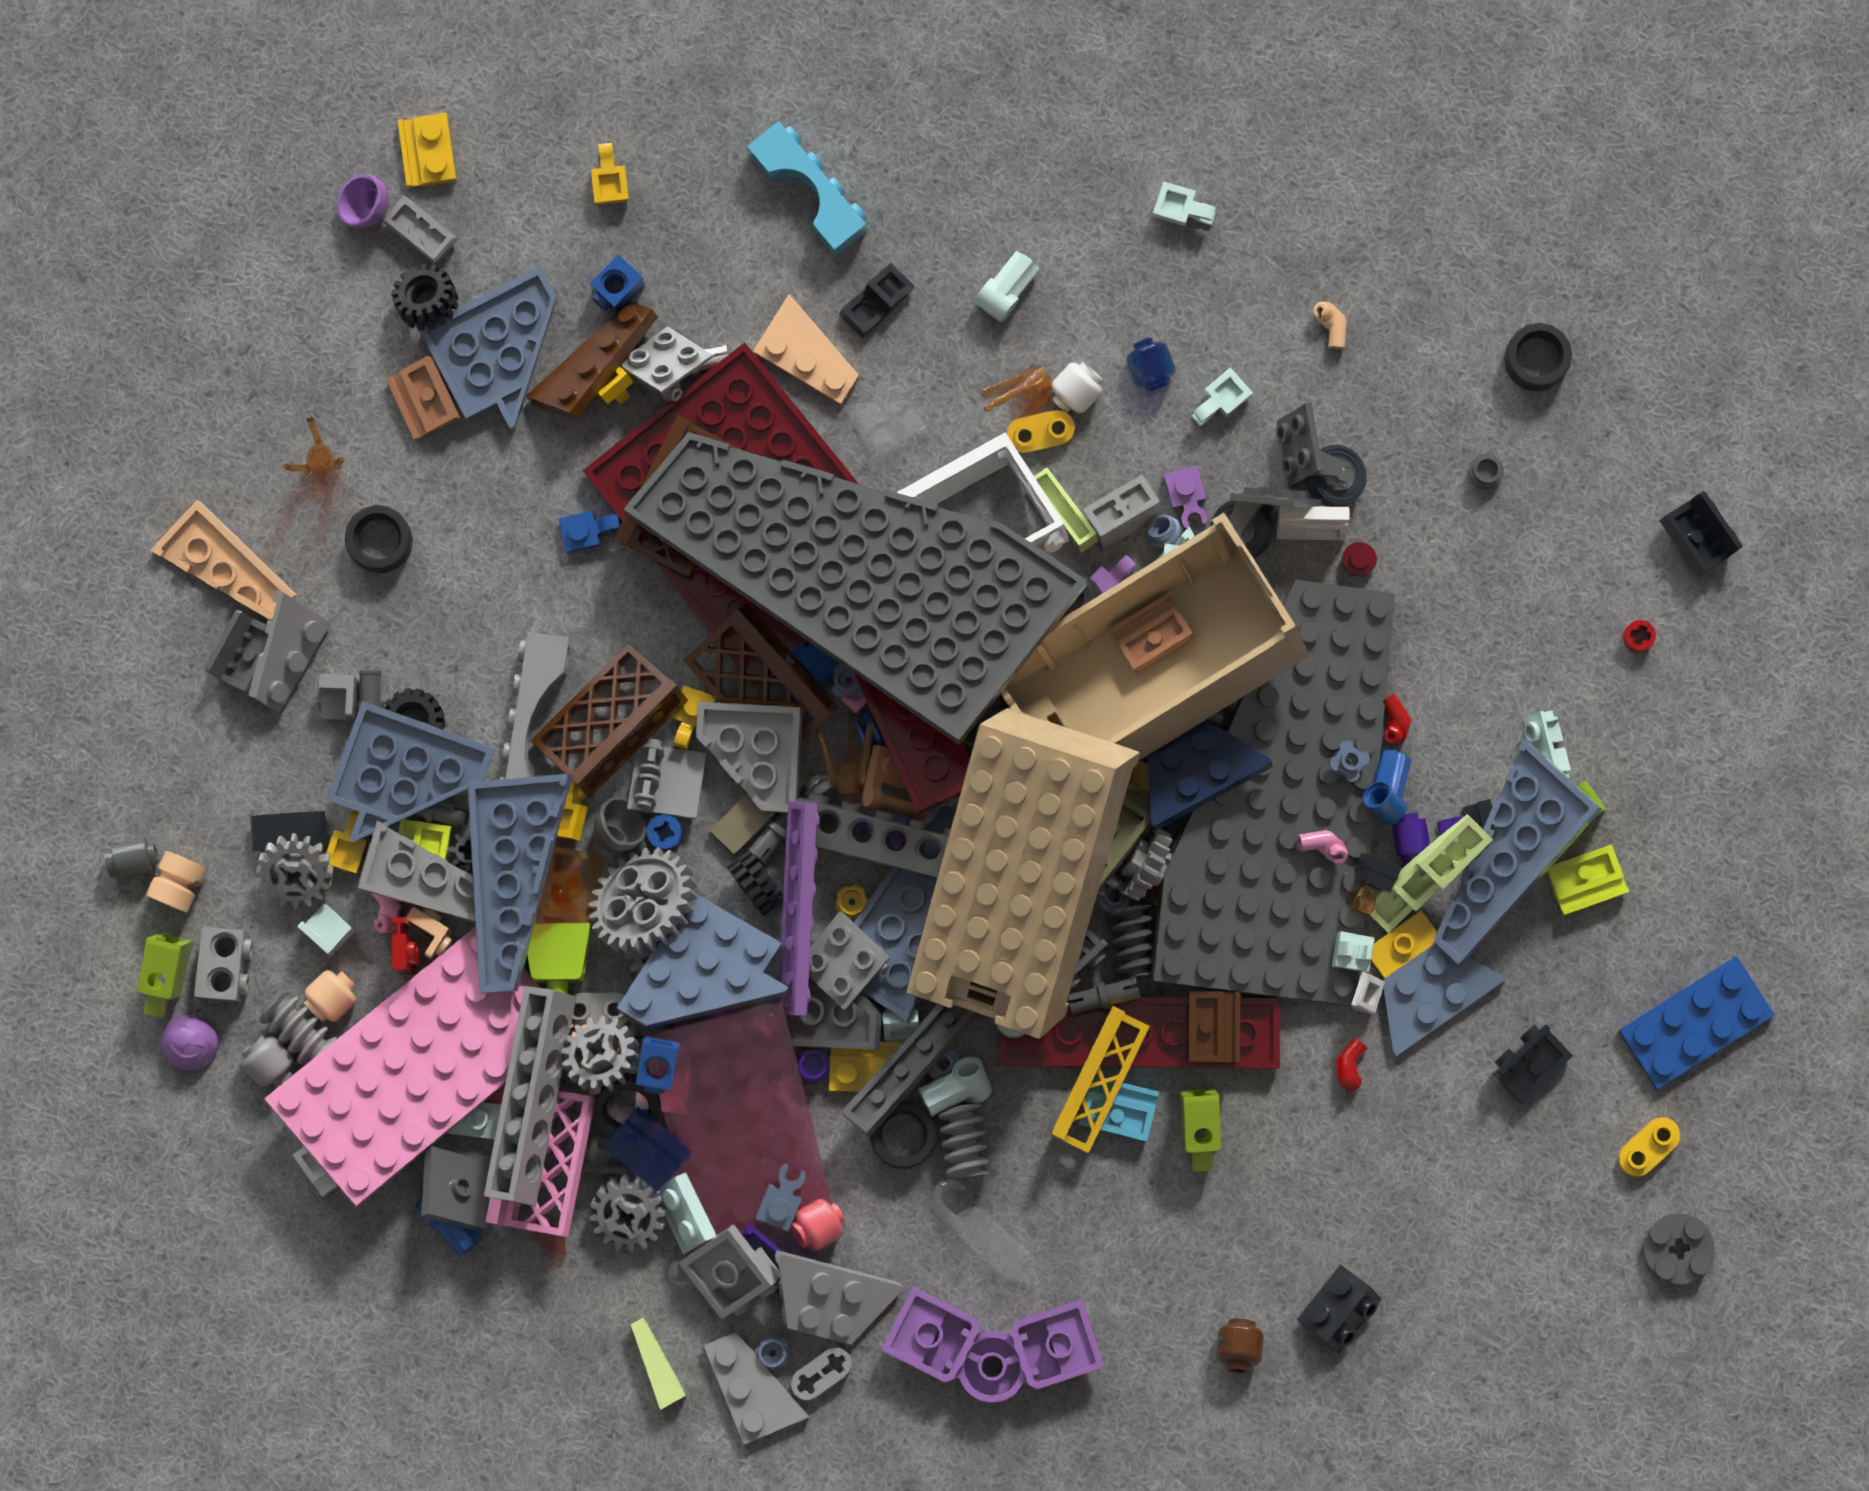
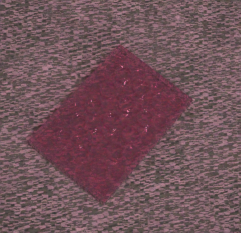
M782 1001L644 1035V1038L649 1037L680 1043L671 1091L664 1090V1094H659L679 1175L686 1172L716 1235L733 1224L740 1230L747 1228L750 1223L753 1226L765 1223L755 1219V1215L768 1184L779 1187L778 1172L784 1163L788 1165L785 1177L789 1181L796 1180L801 1170L805 1171L806 1178L804 1184L799 1189L794 1190L793 1193L802 1197L798 1209L818 1199H824L832 1205ZM660 1059L651 1060L655 1075H662L667 1072V1066L664 1061Z

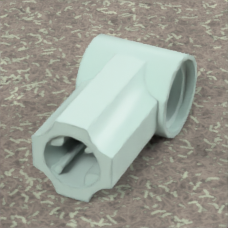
M1016 251L995 279L991 278L976 296L974 303L1000 323H1003L1009 316L1008 313H1011L1019 302L1018 297L1037 275L1040 268L1029 257Z
M971 1056L957 1061L952 1068V1073L919 1088L918 1092L926 1110L932 1117L963 1101L970 1104L982 1102L989 1097L992 1088L982 1061L978 1057Z

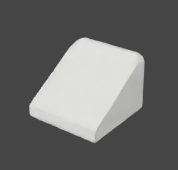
M1362 971L1351 1004L1352 1008L1356 1011L1374 1015L1385 982Z

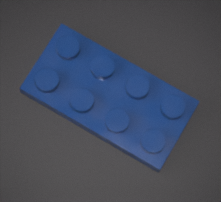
M1735 956L1622 1027L1618 1032L1657 1090L1767 1021L1775 1014L1739 958Z

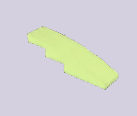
M1467 814L1401 869L1391 893L1378 891L1366 903L1363 909L1390 933L1413 909L1417 911L1440 887L1444 889L1493 839Z

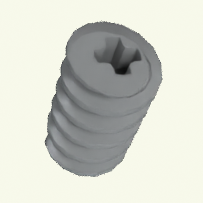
M285 993L262 1013L259 1021L262 1024L272 1021L269 1032L271 1034L281 1032L278 1041L281 1044L291 1042L288 1052L291 1055L301 1052L297 1062L303 1065L314 1059L336 1041L337 1038L333 1037L325 1041L323 1038L328 1028L325 1026L315 1030L314 1026L318 1018L315 1016L306 1020L304 1017L309 1008L305 1006L296 1010L295 1006L300 998L296 996L287 1000L285 998L287 993Z
M981 1103L950 1107L938 1114L939 1120L949 1122L948 1125L940 1128L941 1134L951 1136V1138L942 1142L943 1148L953 1150V1152L944 1156L945 1162L955 1164V1166L946 1170L947 1176L968 1178L991 1174L990 1172L980 1170V1167L987 1164L989 1159L978 1156L979 1152L987 1148V1144L976 1142L977 1138L985 1135V1130L974 1128L975 1124L983 1121V1116L972 1114L973 1110L981 1107Z

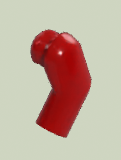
M1394 693L1383 700L1385 704L1384 709L1390 716L1384 731V740L1390 745L1398 746L1407 738L1411 717Z
M1355 1037L1335 1060L1337 1082L1342 1088L1350 1092L1358 1090L1361 1086L1362 1079L1358 1076L1356 1062L1368 1049Z

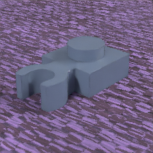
M784 1163L778 1172L779 1187L768 1184L755 1219L789 1231L802 1200L801 1196L793 1193L794 1190L799 1189L804 1184L806 1176L805 1171L801 1170L796 1180L789 1181L785 1177L788 1165Z

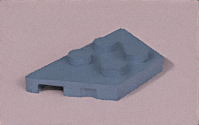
M1436 943L1382 980L1385 982L1382 991L1383 998L1385 999L1387 1024L1389 1025L1393 1055L1396 1057L1504 982L1506 980L1505 977L1470 957L1462 966L1458 965Z

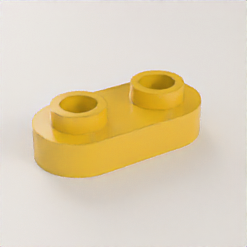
M1051 410L1015 419L1007 427L1006 434L1018 452L1028 453L1068 442L1074 434L1075 425L1068 413L1061 410ZM1056 421H1061L1064 426L1060 434H1054L1052 431V425ZM1023 429H1027L1030 432V439L1026 442H1021L1018 438L1019 432Z
M1665 1117L1653 1119L1620 1149L1618 1164L1621 1170L1632 1177L1643 1176L1650 1172L1678 1145L1680 1130L1677 1124ZM1660 1128L1666 1129L1669 1134L1665 1142L1660 1141L1657 1137V1131ZM1634 1152H1639L1643 1156L1641 1165H1635L1632 1162L1631 1157Z

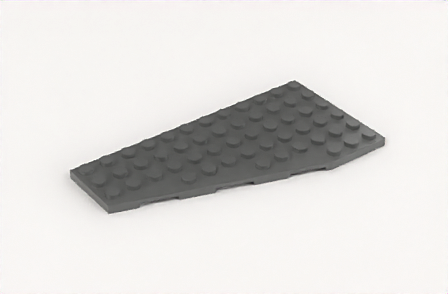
M690 432L685 435L623 509L625 515L958 745L961 744L1087 586L1086 579L1000 522L992 520V523L976 519L939 508L938 504L890 490L883 492L835 478L834 474L786 460L780 462L730 447L728 443Z
M1297 579L1291 582L1282 604L1295 623L1310 656L1240 698L1227 733L1269 757L1273 767L1189 812L1188 820L1160 882L1150 982L1352 1006L1351 1004L1359 983L1360 972L1332 967L1337 932L1343 931L1363 935L1365 910L1363 907L1366 905L1368 885L1355 880L1360 868L1356 865L1361 853L1371 854L1374 814L1364 804L1363 794L1368 786L1374 783L1380 761L1385 708L1383 700L1386 698L1395 593ZM1345 740L1351 741L1353 747L1360 752H1367L1370 758L1369 763L1360 770L1359 779L1354 782L1347 781L1345 776L1338 774L1329 767L1330 758L1339 750V744ZM1347 758L1346 762L1348 764H1351L1352 759ZM1324 830L1331 831L1346 845L1348 858L1341 864H1335L1317 849L1300 852L1297 846V835Z

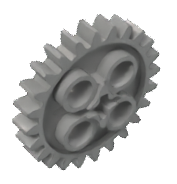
M657 847L652 854L648 848H644L641 857L632 851L630 861L625 862L620 857L618 859L619 868L608 867L609 878L598 879L603 887L602 889L592 891V894L598 900L589 903V907L594 911L589 915V919L594 923L592 929L599 935L598 937L615 952L621 949L626 955H629L634 949L639 955H642L646 945L652 951H655L657 941L660 940L665 945L668 944L667 935L669 933L678 936L679 931L676 928L678 923L688 924L684 914L694 912L695 910L689 902L698 898L692 890L697 887V883L693 880L692 876L694 873L679 856L676 857L670 850L664 853Z

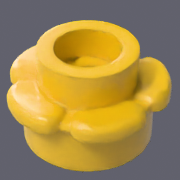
M858 885L844 886L836 895L838 899L835 902V907L838 913L842 911L849 919H856L869 901V898L865 896V890ZM850 899L856 901L854 905L849 904Z

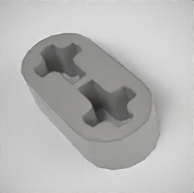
M841 1348L826 1350L793 1375L791 1380L793 1393L802 1400L816 1398L850 1372L852 1367L850 1355ZM834 1354L836 1357L843 1355L846 1361L842 1364L843 1372L838 1373L836 1370H832L827 1375H824L822 1369L830 1363L829 1355ZM818 1372L822 1378L814 1383L815 1391L812 1394H809L806 1390L800 1392L797 1388L801 1384L799 1377L804 1374L809 1378Z

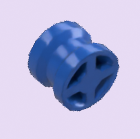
M662 814L654 817L647 826L648 839L655 849L659 847L662 851L667 852L668 850H674L680 845L683 832L680 823L674 817Z

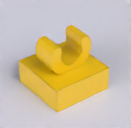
M619 366L597 395L607 404L615 399L621 406L631 397L626 388L633 383V380Z

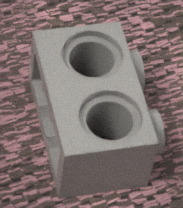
M201 928L194 997L203 1000L241 1003L242 995H247L249 990V974H244L246 960H251L253 954V940L248 939L249 933L244 930ZM225 939H233L235 942L233 954L228 957H222L219 954L220 943ZM224 973L229 974L232 981L230 988L224 992H218L215 988L216 978Z

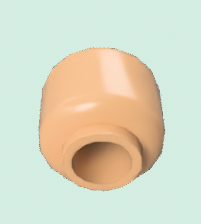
M326 970L305 989L307 1000L304 1004L321 1022H324L326 1019L336 1022L355 1005L356 996L352 990L356 985L343 971L336 975L332 971Z

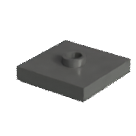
M433 1146L427 1148L424 1159L421 1217L477 1232L486 1230L487 1222L485 1221L489 1197H485L484 1192L490 1162Z

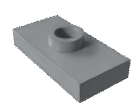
M405 195L402 196L382 220L383 224L434 265H437L457 241L456 236Z

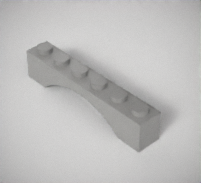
M528 632L527 640L520 641L518 661H523L521 675L516 674L514 679L513 695L518 696L516 709L511 708L509 712L508 729L513 730L511 743H505L502 762L508 765L506 777H500L499 780L530 777L528 748L533 722L542 703L551 691L567 677L572 643L569 637Z

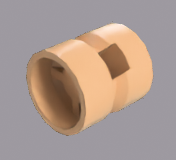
M165 850L158 866L161 875L152 879L145 896L188 914L195 898L192 889L193 887L200 886L207 868Z

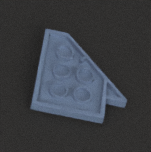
M541 266L453 311L454 316L451 319L446 316L444 317L446 324L440 326L439 322L434 323L435 329L429 330L428 326L425 325L424 331H420L466 421L498 406L510 430L516 429L557 302V296Z
M362 701L326 800L359 812L349 839L355 842L372 834L376 821L389 826L468 789V782L484 781L495 748Z
M696 894L698 898L689 902L695 909L694 912L684 914L688 924L678 923L676 928L679 931V935L669 933L667 935V945L661 941L658 943L655 951L652 952L619 1003L617 1010L641 1026L651 1029L786 996L789 992L788 986L766 974L780 952L782 943Z

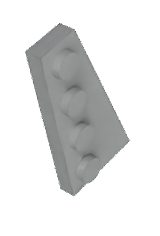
M376 821L357 889L476 923L473 875L464 870L462 871L442 857L431 853L417 845L416 842Z

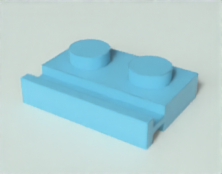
M1094 1076L1091 1084L1099 1082L1100 1078ZM1115 1081L1106 1083L1109 1093ZM1122 1083L1100 1131L1147 1142L1159 1092ZM1102 1085L1088 1089L1085 1096L1089 1111L1103 1107L1107 1099ZM1100 1112L1091 1115L1094 1124ZM1087 1117L1081 1118L1079 1125L1090 1128Z

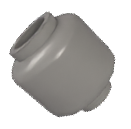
M260 1035L241 1052V1055L244 1057L241 1062L242 1069L259 1087L265 1088L273 1084L278 1088L292 1075L288 1069L292 1066L294 1058L276 1037L264 1038L263 1035Z

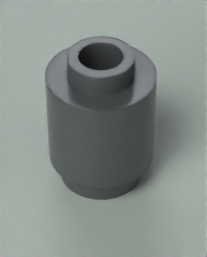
M146 838L112 846V849L104 852L106 867L111 878L118 876L120 879L154 872V864L159 863L155 844H149Z

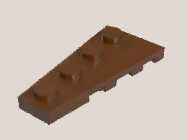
M629 301L528 393L526 398L534 406L576 421L657 320L658 316L651 308Z

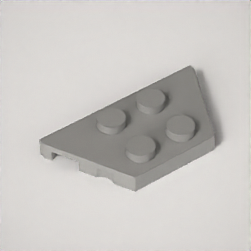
M778 1250L775 1254L780 1273V1282H778L779 1292L783 1299V1306L781 1308L783 1324L791 1330L852 1345L903 1289V1285L897 1281Z

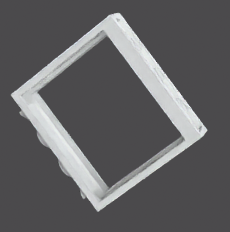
M1006 433L999 435L897 492L938 504L1004 466L1009 465L1047 524V527L1025 539L1046 553L1057 551L1064 543L1069 541L1063 521Z

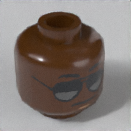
M1239 1318L1229 1319L1228 1324L1223 1325L1218 1331L1217 1359L1219 1362L1227 1365V1370L1230 1372L1247 1373L1249 1367L1257 1366L1262 1360L1263 1332L1256 1327L1254 1321Z

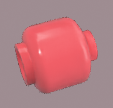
M816 1199L797 1210L790 1230L801 1248L805 1249L808 1247L812 1251H819L841 1237L843 1232L841 1223L845 1221V1218L835 1203L830 1205L824 1199Z

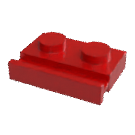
M406 917L391 918L392 924L397 927V934H392V969L400 975L414 974V966H420V947L408 935V929H413V924Z

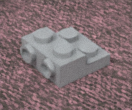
M734 1224L679 1263L721 1320L733 1312L736 1316L741 1315L754 1304L751 1301L753 1298L759 1296L762 1300L778 1288V1285L775 1283L780 1278L777 1267L761 1247L754 1251Z

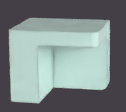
M323 904L306 923L302 921L298 925L307 936L330 956H333L355 932L347 922L326 904Z

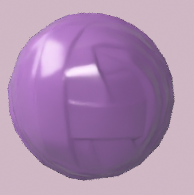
M360 174L352 177L344 184L338 196L337 211L340 219L355 229H365L383 220L389 208L390 199L387 188L380 179L371 174Z
M197 1015L180 1016L172 1020L162 1033L160 1041L161 1051L165 1060L173 1067L185 1071L198 1070L209 1064L218 1051V1035L206 1019Z

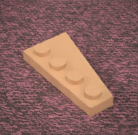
M198 500L193 503L150 550L184 571L200 578L210 586L233 597L236 601L269 620L273 619L277 604L273 602L276 590L287 594L293 599L298 596Z

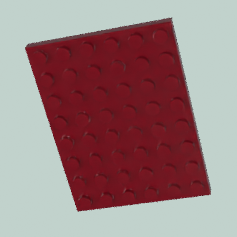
M745 342L683 390L682 396L678 401L668 402L582 470L623 521L626 517L623 509L639 491L677 415H680L689 420L690 423L746 452L780 462L782 460L790 461L834 474L835 478L859 484ZM646 529L641 531L637 539L642 546L648 549L662 545L661 539ZM668 547L672 561L686 567L689 559L674 548ZM664 549L655 552L666 558ZM656 562L711 633L719 628L738 608L748 603L790 652L801 643L804 646L809 643V641L697 564L694 565L687 578ZM731 626L724 632L723 648L741 649V636ZM747 644V649L752 650V648ZM729 654L740 668V655ZM747 655L746 674L764 675V662L759 656ZM750 680L754 686L760 682V680Z

